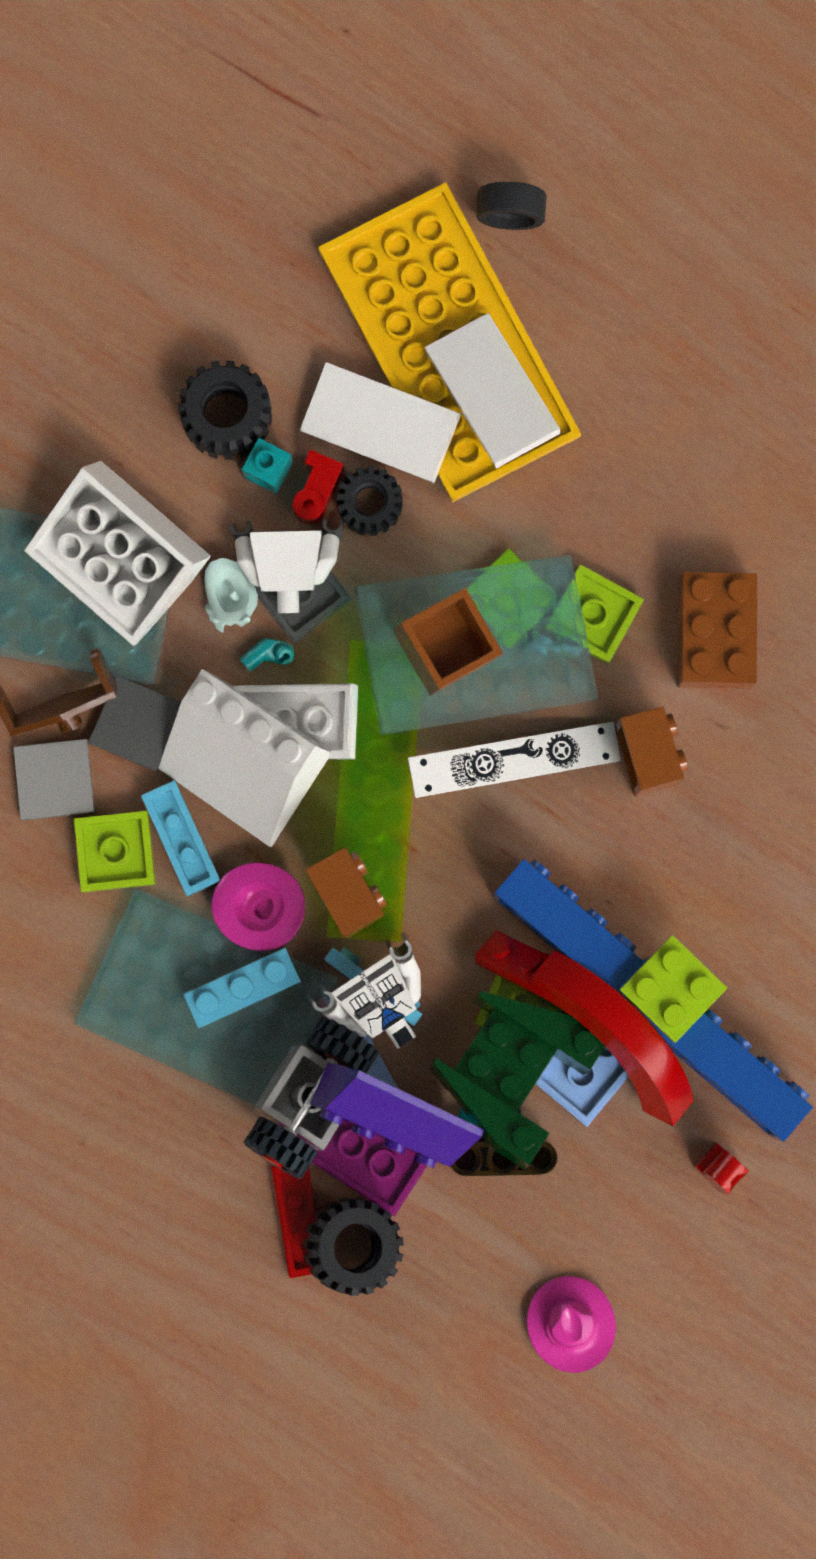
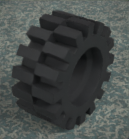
M369 466V469L365 470L362 467L357 468L355 473L352 474L350 472L346 475V480L344 482L341 481L339 485L337 506L340 518L351 531L356 530L359 535L365 536V533H369L371 536H377L378 532L383 531L385 533L389 531V527L397 523L398 517L402 512L403 497L401 487L396 483V478L393 475L389 476L387 471L382 468L380 471L375 470V466ZM366 488L376 489L384 497L382 509L375 514H364L356 506L355 500L357 495Z

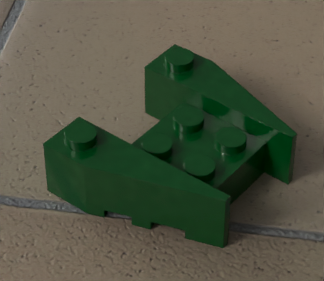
M480 991L474 1004L487 1011L490 1016L455 1069H452L436 1058L430 1070L458 1102L470 1121L484 1129V1139L492 1149L525 1170L550 1133L520 1114L518 1110L553 1056L585 1076L591 1070L605 1045L571 1015Z

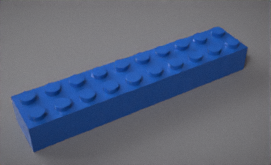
M523 859L492 897L553 950L584 966L619 992L650 1022L675 1055L769 1136L784 1142L813 1108L806 1101L810 1095L795 1082L782 1081L777 1076L781 1070L766 1057H754L748 1051L752 1045L735 1031L733 1033L725 1032L720 1027V1024L723 1022L722 1019L709 1008L676 1043H673L619 991L649 957L644 960L640 959L633 953L637 947L621 933L615 936L604 928L608 922L592 908L586 912L576 904L579 897L564 884L558 888L547 878L551 873L535 859L531 863Z

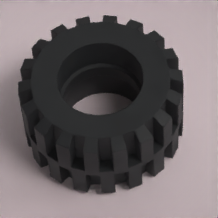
M226 360V365L220 366L219 361L211 362L212 368L205 370L204 366H201L197 369L198 375L195 378L190 375L186 380L187 387L186 389L182 388L179 395L181 403H178L180 420L188 439L202 453L207 451L210 457L216 459L218 455H222L225 460H233L232 455L239 454L240 458L248 455L247 450L254 447L258 438L266 439L269 433L268 426L272 423V407L268 390L262 384L259 375L256 372L254 374L250 373V369L246 365L241 364L239 368L235 366L234 361ZM225 393L241 397L247 404V412L238 424L228 428H219L207 422L204 411L207 404L214 397Z
M342 1198L338 1202L331 1201L325 1205L326 1208L323 1211L318 1210L313 1215L315 1218L312 1224L308 1223L305 1230L309 1233L307 1239H303V1247L307 1250L304 1259L311 1267L309 1271L315 1278L321 1281V1284L339 1293L350 1296H359L360 1293L366 1295L374 1293V1288H383L388 1284L386 1279L389 1276L394 1277L398 1271V1269L394 1268L396 1262H402L403 1254L399 1253V1246H404L403 1237L398 1236L397 1233L400 1227L397 1222L392 1221L390 1218L392 1215L387 1210L380 1208L378 1204L357 1198ZM350 1224H360L370 1234L372 1242L371 1252L362 1265L354 1269H347L342 1267L336 1260L334 1243L337 1235L343 1228Z

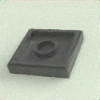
M331 572L323 583L315 585L314 590L299 591V613H277V591L261 592V588L255 586L258 599L293 644H296L352 601L351 597Z
M117 676L115 679L117 684L116 698L105 702L88 743L157 772L181 702Z

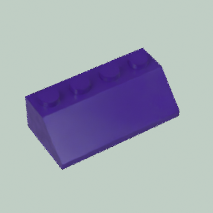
M329 1062L310 1102V1105L322 1110L321 1118L340 1126L342 1121L345 1120L353 1124L352 1132L370 1140L373 1139L375 1134L385 1139L382 1146L400 1154H403L405 1149L416 1153L414 1161L433 1169L436 1163L450 1167L482 1137L484 1129L360 1070Z

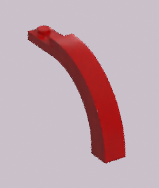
M495 930L474 956L477 965L543 997L585 1026L606 1046L624 1068L637 1091L642 1111L674 1127L694 1101L687 1076L678 1059L661 1035L619 992L590 970L556 950L547 955L498 930Z

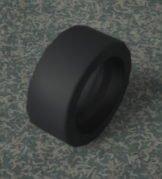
M488 183L481 186L478 190L476 218L479 222L498 229H534L545 222L547 195L541 188L526 183Z

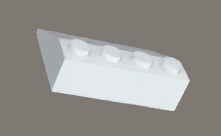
M102 461L82 467L24 550L133 646L139 643L191 584L211 557V555Z
M202 669L181 702L158 769L260 841L272 847L325 765L331 752L222 678Z

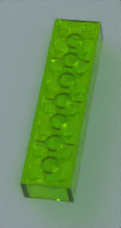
M350 640L347 683L358 685L355 759H341L333 854L346 847L349 854L356 851L368 874L362 876L368 887L377 886L387 906L381 909L384 913L382 919L347 939L343 937L329 912L327 938L386 943V940L389 939L390 943L402 944L401 933L403 931L414 788L408 758L416 756L422 682L400 644Z

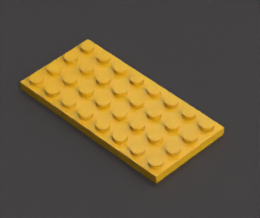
M446 182L318 247L322 260L389 386L461 414L437 475L452 503L581 436L580 430ZM487 313L491 316L560 428L559 435L498 468H495L425 352L426 346Z

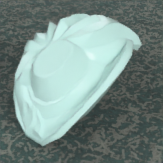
M226 558L211 561L205 570L204 577L205 591L208 599L205 610L209 615V620L215 624L216 629L223 633L225 625L232 626L236 624L242 627L250 622V616L257 606L258 595L255 585L249 582L236 561Z

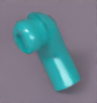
M264 638L243 654L239 660L249 672H252L264 661L288 665L293 661L295 654L292 645L288 642Z

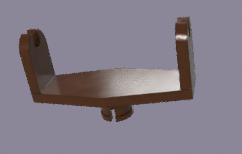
M99 648L90 650V658L101 681L100 684L63 694L18 715L15 714L3 688L0 686V716L10 736L54 723L59 724L61 732L67 733L70 731L69 724L72 730L77 729L82 724V719L78 714L116 698L117 684Z

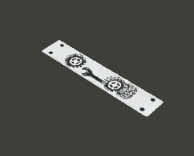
M614 722L414 756L409 757L408 761L415 798L613 763L621 761Z

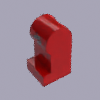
M310 449L304 464L306 469L311 470L304 489L295 495L292 503L297 519L308 525L316 524L324 517L345 470L343 463Z
M715 1143L694 1166L720 1193L729 1194L734 1186L749 1172L746 1167L718 1143Z

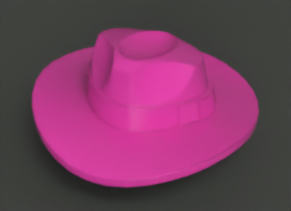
M249 863L230 870L219 881L213 893L212 913L216 925L229 940L250 950L269 951L287 944L298 932L305 913V896L298 881L287 871L270 864Z
M574 1276L555 1278L544 1284L536 1292L529 1306L527 1327L530 1340L539 1356L550 1366L564 1372L580 1373L596 1367L610 1352L616 1333L614 1312L606 1295L588 1280Z

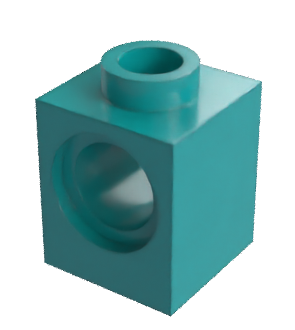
M258 438L242 468L243 477L245 480L277 495L293 465L292 456L290 453Z

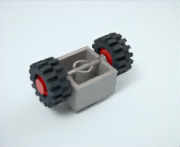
M327 1017L320 1019L306 1042L308 1047L315 1053L302 1045L290 1048L252 1110L261 1116L243 1142L245 1146L260 1155L261 1158L298 1179H302L317 1155L316 1150L325 1149L339 1126L321 1118L322 1110L310 1105L327 1063L353 1068L367 1074L379 1054V1051L375 1049L376 1047L368 1043L365 1038L358 1036L356 1032L350 1031L346 1026L338 1024L335 1020L331 1019L330 1021Z

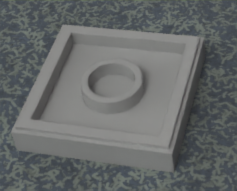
M87 739L14 747L20 819L22 821L95 813L89 743Z

